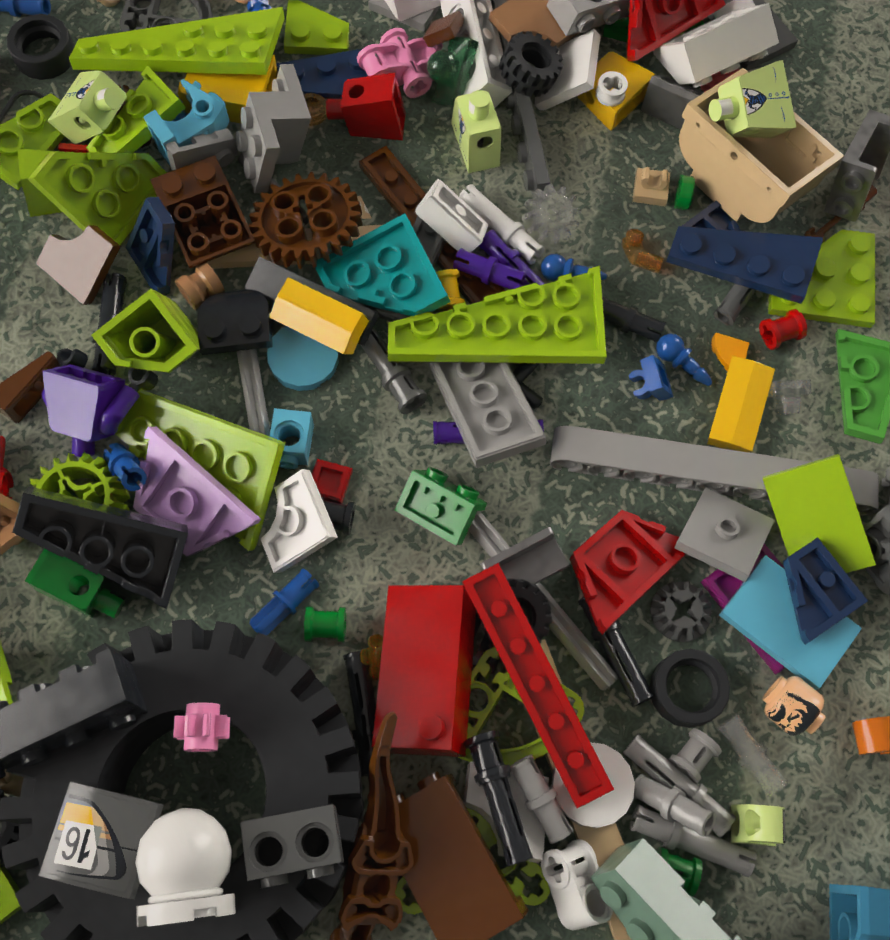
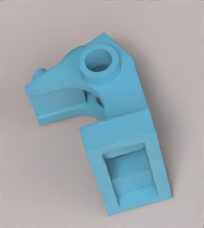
M184 79L181 80V84L187 93L186 98L192 105L190 113L183 119L166 121L160 117L156 110L144 116L154 142L169 166L170 162L165 144L175 141L179 147L193 144L191 142L193 136L207 135L214 131L226 129L230 122L225 102L213 92L207 94L200 89L202 86L197 81L191 84Z

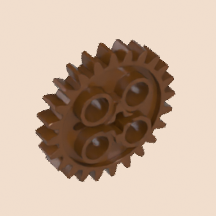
M310 172L307 179L303 180L298 173L293 182L282 178L283 186L278 187L271 184L272 193H261L262 202L253 203L255 212L249 214L252 222L249 224L252 237L255 239L256 247L260 248L264 257L270 255L274 264L282 259L286 268L293 261H297L299 269L303 268L305 261H310L313 267H317L318 259L320 258L330 263V254L335 253L338 256H342L341 246L352 247L351 237H359L358 227L363 226L362 210L356 192L350 191L348 183L341 185L339 177H335L329 182L327 173L322 174L319 179H315L313 172ZM305 199L313 237L310 241L307 240L300 200Z

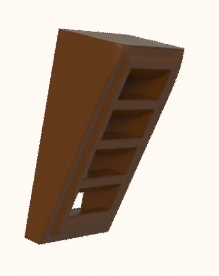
M47 351L0 383V413L14 423H19L42 398V391L44 389L43 370L60 367L61 365L54 354Z

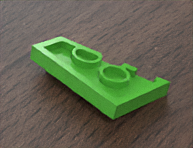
M837 329L835 336L844 434L881 444L885 438L890 420V342Z

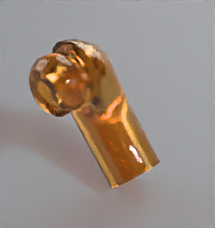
M628 230L626 237L622 239V248L629 263L658 274L664 257L645 250L642 244L644 234L640 230Z

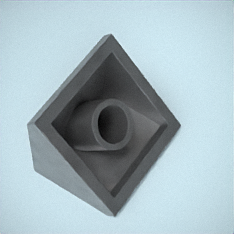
M662 74L654 75L650 79L641 112L681 129L685 121L682 114L687 103L703 94V92L684 84L679 85L675 80Z

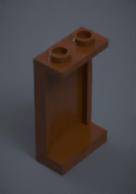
M437 771L417 783L420 791L407 799L404 793L397 795L400 830L403 837L411 844L414 860L413 867L403 876L437 940H488L523 919L529 910L521 895L517 897L514 895L453 784L456 781L453 774L441 777Z

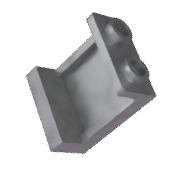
M869 109L841 161L824 212L853 222L857 221L873 180L879 179L890 154L889 115Z

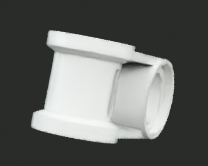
M582 839L570 842L563 850H548L543 854V860L541 861L542 873L551 891L558 917L561 923L572 931L606 923L613 914L612 908L603 901L599 890L590 879L599 866L593 848ZM584 857V861L576 864V859ZM562 864V869L554 870L555 866Z

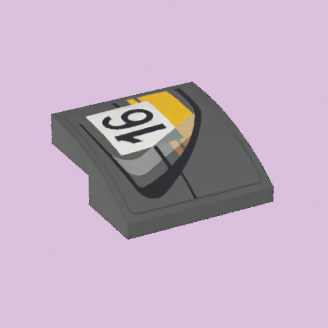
M70 782L39 876L135 900L140 884L135 864L139 842L153 822L160 818L164 804Z

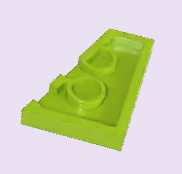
M51 93L17 111L14 118L0 125V179L17 190L22 187L18 149L53 151L65 137L48 122L61 102L59 98Z

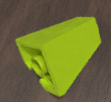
M152 288L91 335L115 366L170 373L200 350L197 329L178 304Z

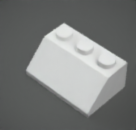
M767 3L733 10L669 40L653 50V53L679 85L692 83L693 88L711 82L713 80L711 75L717 72L726 74L740 68L739 62L747 58L748 61H753L768 54L767 49L778 44L779 40L770 5Z

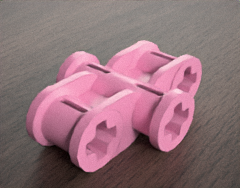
M402 28L390 29L382 36L380 44L366 46L357 56V63L360 68L366 71L368 76L395 73L398 85L404 84L403 90L409 98H417L424 95L430 89L432 81L447 77L454 67L451 58L445 56L442 50V43L434 47H427L423 38L408 41V35Z

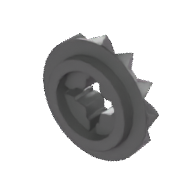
M672 581L655 593L650 607L651 618L655 627L665 637L677 642L693 641L706 632L713 619L711 616L712 602L707 600L703 589L691 585L689 581ZM691 600L692 603L688 609V614L691 618L683 616L673 622L671 619L675 616L674 613L677 610L674 602L682 605L684 602L687 603Z

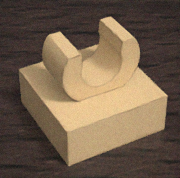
M645 167L644 169L637 168L633 202L666 206L670 172L664 169L663 171L650 170V167Z

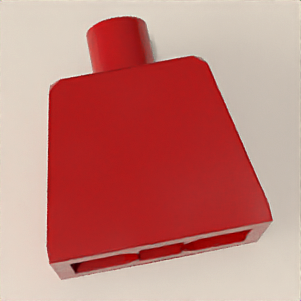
M395 73L347 79L343 85L342 99H327L326 115L328 120L345 119L350 136L403 141L406 112Z

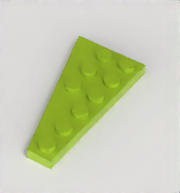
M283 7L81 38L78 39L69 60L73 70L143 72L148 65L153 72L266 75L285 19Z
M140 389L138 391L140 397L126 414L115 435L130 446L128 450L138 458L143 457L146 460L149 439L144 438L145 431L148 427L157 426L261 518L258 524L235 534L240 539L239 543L248 551L254 550L259 540L286 442Z

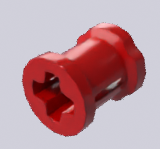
M792 309L784 317L775 320H762L759 325V332L767 348L774 350L787 340L793 338L795 340L804 339L807 336V323L802 313L797 309Z

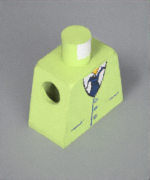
M783 60L743 74L725 83L718 89L719 99H713L709 104L710 118L715 122L724 120L726 132L732 137L772 138L796 128Z
M101 70L81 72L48 122L73 144H78L104 132L127 98V95Z
M477 90L470 94L458 96L455 98L451 124L468 173L499 167L502 130L489 92ZM483 138V147H478L477 142Z

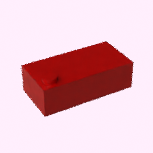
M464 585L388 586L372 747L375 745L383 718L388 713L395 712L397 722L390 754L466 757V749L463 742L467 740L476 608Z

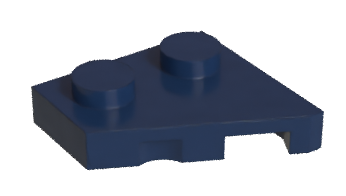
M148 197L144 201L125 248L150 288L166 296L170 293L175 222L159 197Z

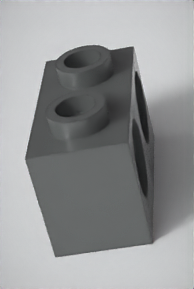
M333 804L240 822L247 881L260 879L261 888L289 883L288 873L306 870L307 879L335 874L334 864L344 862L337 810ZM314 829L324 830L329 838L328 849L319 857L309 855L304 845L307 834ZM274 837L282 845V856L275 865L268 866L260 859L259 850L266 839Z

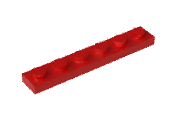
M499 563L463 580L462 582L576 808L613 791L614 788Z

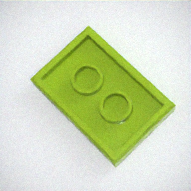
M839 454L763 476V482L788 556H791L818 537L846 573L876 565Z

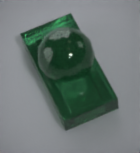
M455 37L449 40L447 50L436 51L430 56L427 62V72L429 77L437 83L432 102L454 108L455 98L464 94L478 48V41L471 38Z

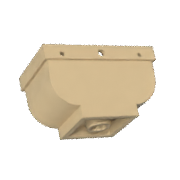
M742 68L687 103L682 114L685 121L680 130L679 145L686 162L693 169L691 176L695 178V185L714 202L718 201L721 204L720 208L733 220L738 222L743 217H746L757 223H766L819 185L823 178L839 165L844 155L795 112L796 128L776 137H732L728 134L724 120L715 122L710 118L709 104L713 99H719L718 89L720 86L743 74L749 73L746 69Z

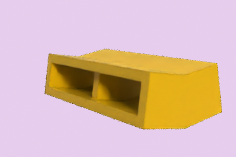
M289 277L278 293L269 318L342 354H354L360 336L369 322L362 312Z
M732 356L707 444L722 449L749 453L753 451L775 372L774 368L753 360Z

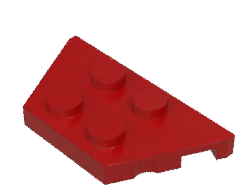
M630 0L627 42L628 61L639 60L726 6L725 1Z
M624 510L617 513L576 549L569 559L596 627L602 635L687 555L674 548L679 537L665 532L666 526L653 521H644L639 516Z

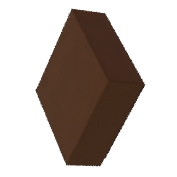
M460 10L432 22L423 36L427 47H434L457 36L465 21Z

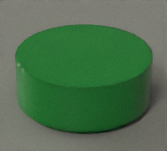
M680 175L675 194V209L687 210L690 208L695 189L694 176Z

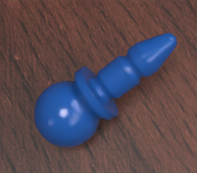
M550 254L541 263L543 277L553 282L557 281L559 276L571 274L573 277L587 273L589 268L582 265L574 266V259L569 258L566 261L559 254ZM600 271L601 280H605L607 274Z
M665 334L658 340L656 352L662 360L672 362L673 368L681 365L689 375H693L696 381L707 386L712 385V380L707 371L700 367V364L692 357L688 356L692 350L685 348L681 337L676 334Z

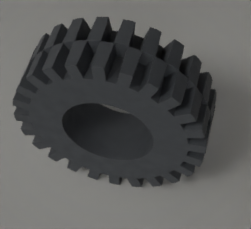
M192 619L172 621V633L160 635L149 626H144L128 632L131 646L122 651L104 643L89 652L87 655L93 665L97 664L95 654L108 648L132 663L148 712L136 716L137 722L125 729L112 732L110 728H106L94 733V740L83 746L67 749L65 745L49 752L50 758L39 764L22 767L20 763L6 769V772L24 777L21 796L1 798L0 820L19 824L20 840L1 848L6 869L26 870L29 884L15 893L24 913L44 912L51 923L40 934L44 940H296L312 925L311 923L318 917L321 911L329 905L340 888L338 885L348 866L349 848L351 843L355 841L359 823L363 819L364 812L361 781L363 776L360 758L356 751L349 725L327 686L325 687L316 678L312 669L304 660L297 655L292 657L285 653L272 638L259 632L256 638L245 636L237 625L216 621L214 630H203ZM186 704H220V715L230 717V726L241 730L249 738L263 765L266 780V802L262 818L331 804L336 806L344 862L334 864L335 874L307 879L306 870L288 873L289 883L261 888L260 879L247 881L243 852L230 865V871L219 887L223 889V894L235 893V914L220 917L194 918V921L137 927L136 906L148 905V898L151 895L141 884H139L134 900L39 876L70 782L124 795L128 777L139 757L155 740L174 729V716H185ZM314 829L307 834L304 842L307 853L313 857H319L326 852L329 846V838L324 830ZM274 837L268 838L262 843L259 855L264 864L273 866L281 859L283 851L281 843Z

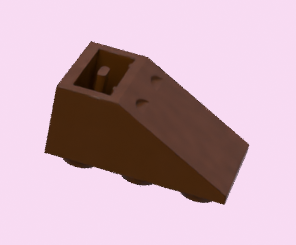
M215 155L150 179L156 196L160 198L175 222L174 237L189 268L256 243Z

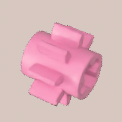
M189 703L186 704L185 716H174L173 738L184 740L183 751H218V740L229 739L230 717L220 715V704Z

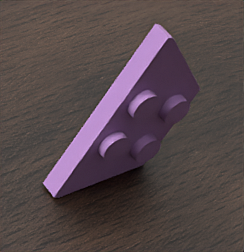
M157 426L146 429L144 438L149 439L146 460L140 461V468L146 473L147 480L145 485L141 482L139 483L141 489L135 492L133 508L140 514L187 525L188 536L183 554L186 556L194 555L259 523L260 517Z

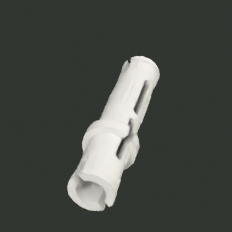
M473 184L466 186V189L470 191L469 194L464 189L462 190L459 197L488 223V227L494 230L509 247L511 246L513 249L518 250L530 265L536 262V259L533 258L534 256L540 259L545 251V247L525 232L524 225L510 219L478 191Z

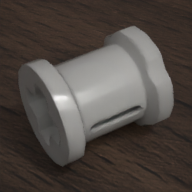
M692 728L688 733L690 739L677 755L672 754L668 760L697 784L701 780V771L713 756L718 757L722 750L707 734Z

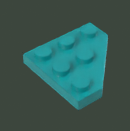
M405 213L352 241V247H341L342 256H338L335 253L330 254V263L325 262L323 258L318 259L317 267H315L325 288L364 305L415 316L432 312L451 302Z

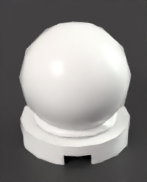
M180 808L166 813L155 820L140 839L135 864L139 882L151 897L148 898V905L136 906L137 927L194 921V918L220 917L236 913L235 893L223 894V889L219 888L230 871L232 848L226 830L213 816L200 809Z

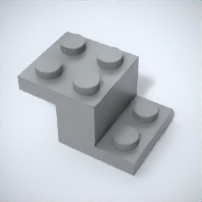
M280 64L277 79H273L272 91L249 92L246 107L241 108L242 124L240 130L236 131L235 141L237 150L243 153L244 174L246 179L251 180L254 193L268 192L275 164L298 162L311 116L294 64Z

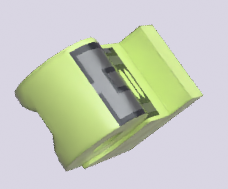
M753 804L731 805V814L736 816L734 823L731 825V843L763 846L785 844V807Z

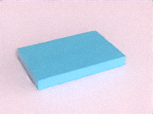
M767 555L761 558L746 582H743L719 614L721 618L794 675L802 678L815 690L822 686L862 629L846 616L805 645L800 637L785 569Z

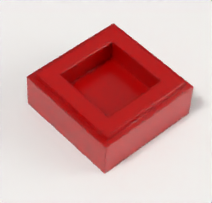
M317 459L312 476L321 497H324L325 501L342 504L353 469Z

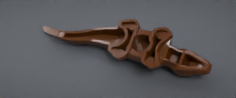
M390 712L383 718L369 764L367 811L363 817V823L358 828L355 841L351 843L349 848L348 866L343 886V901L338 914L340 923L330 935V940H372L371 933L376 924H383L387 929L393 931L401 923L403 917L402 904L395 895L398 876L410 871L414 860L411 844L403 837L400 830L398 799L390 769L391 743L397 722L395 712Z

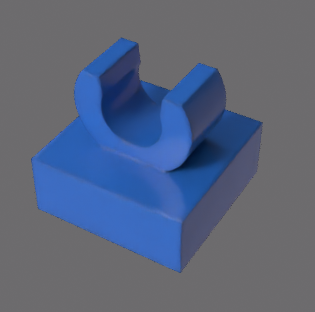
M654 355L640 360L643 370H634L629 374V379L633 382L645 380V384L641 389L633 391L634 396L638 399H647L651 395L659 401L674 397L665 365Z

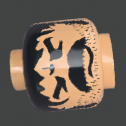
M780 676L769 687L762 698L766 703L765 715L791 736L800 735L805 730L809 734H813L826 718L821 713L824 707V697L798 676H791L787 679Z

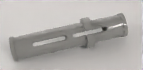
M637 734L622 754L632 760L653 780L670 789L676 787L684 791L686 798L710 811L716 812V822L712 830L719 838L734 823L736 816L730 814L707 794L708 789L702 783L699 785L695 784L647 743L640 734Z
M638 804L634 809L631 818H634L635 822L630 821L629 829L631 831H636L663 842V847L667 849H681L738 872L745 877H749L752 874L755 864L750 863L749 860L756 861V851L748 850L711 834L702 837L678 821H667L659 813L646 809L642 805Z

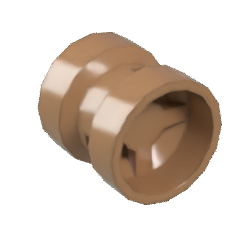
M207 262L195 267V273L189 276L182 275L175 280L179 291L194 310H197L209 296L225 291L220 279Z

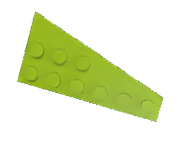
M600 266L589 268L587 273L573 277L571 274L559 276L555 282L543 285L533 283L485 296L483 301L466 305V302L455 304L451 310L436 314L426 312L388 323V361L604 364L607 357Z

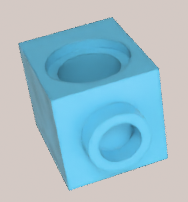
M274 408L269 437L280 441L290 436L300 438L295 445L284 447L279 467L296 469L298 465L308 466L314 429L311 412Z

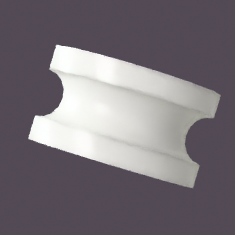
M615 71L602 74L596 88L597 100L605 106L613 107L621 104L628 88L626 77Z

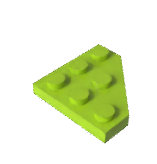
M50 152L30 175L28 180L82 231L88 225L98 226L115 242L121 245L134 228L145 199L157 197L150 179L167 172L149 153Z
M841 229L823 242L803 302L800 304L769 294L768 314L786 316L789 310L797 309L807 320L871 328L875 324V234Z

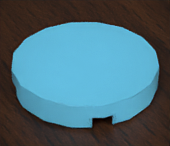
M287 326L281 328L272 337L273 347L267 349L268 365L274 377L283 386L297 391L313 390L320 387V384L324 383L327 379L329 380L334 375L339 363L338 351Z

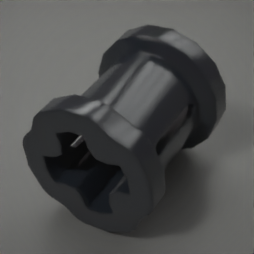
M321 497L334 529L342 530L344 535H350L356 503L349 501L345 505L325 501L324 497Z

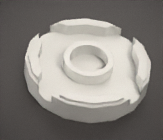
M590 742L614 790L576 808L556 767L553 770L551 787L555 788L558 794L555 799L566 817L579 826L599 828L614 824L627 813L634 799L635 781L630 765L619 752L605 744Z

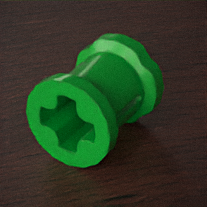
M312 606L306 607L304 619L305 642H311L313 638H335L339 643H345L346 607H340L338 611H315Z
M659 846L658 854L673 869L683 872V874H679L685 880L683 889L689 896L694 897L701 881L702 860L696 857L688 860L670 854L666 847Z

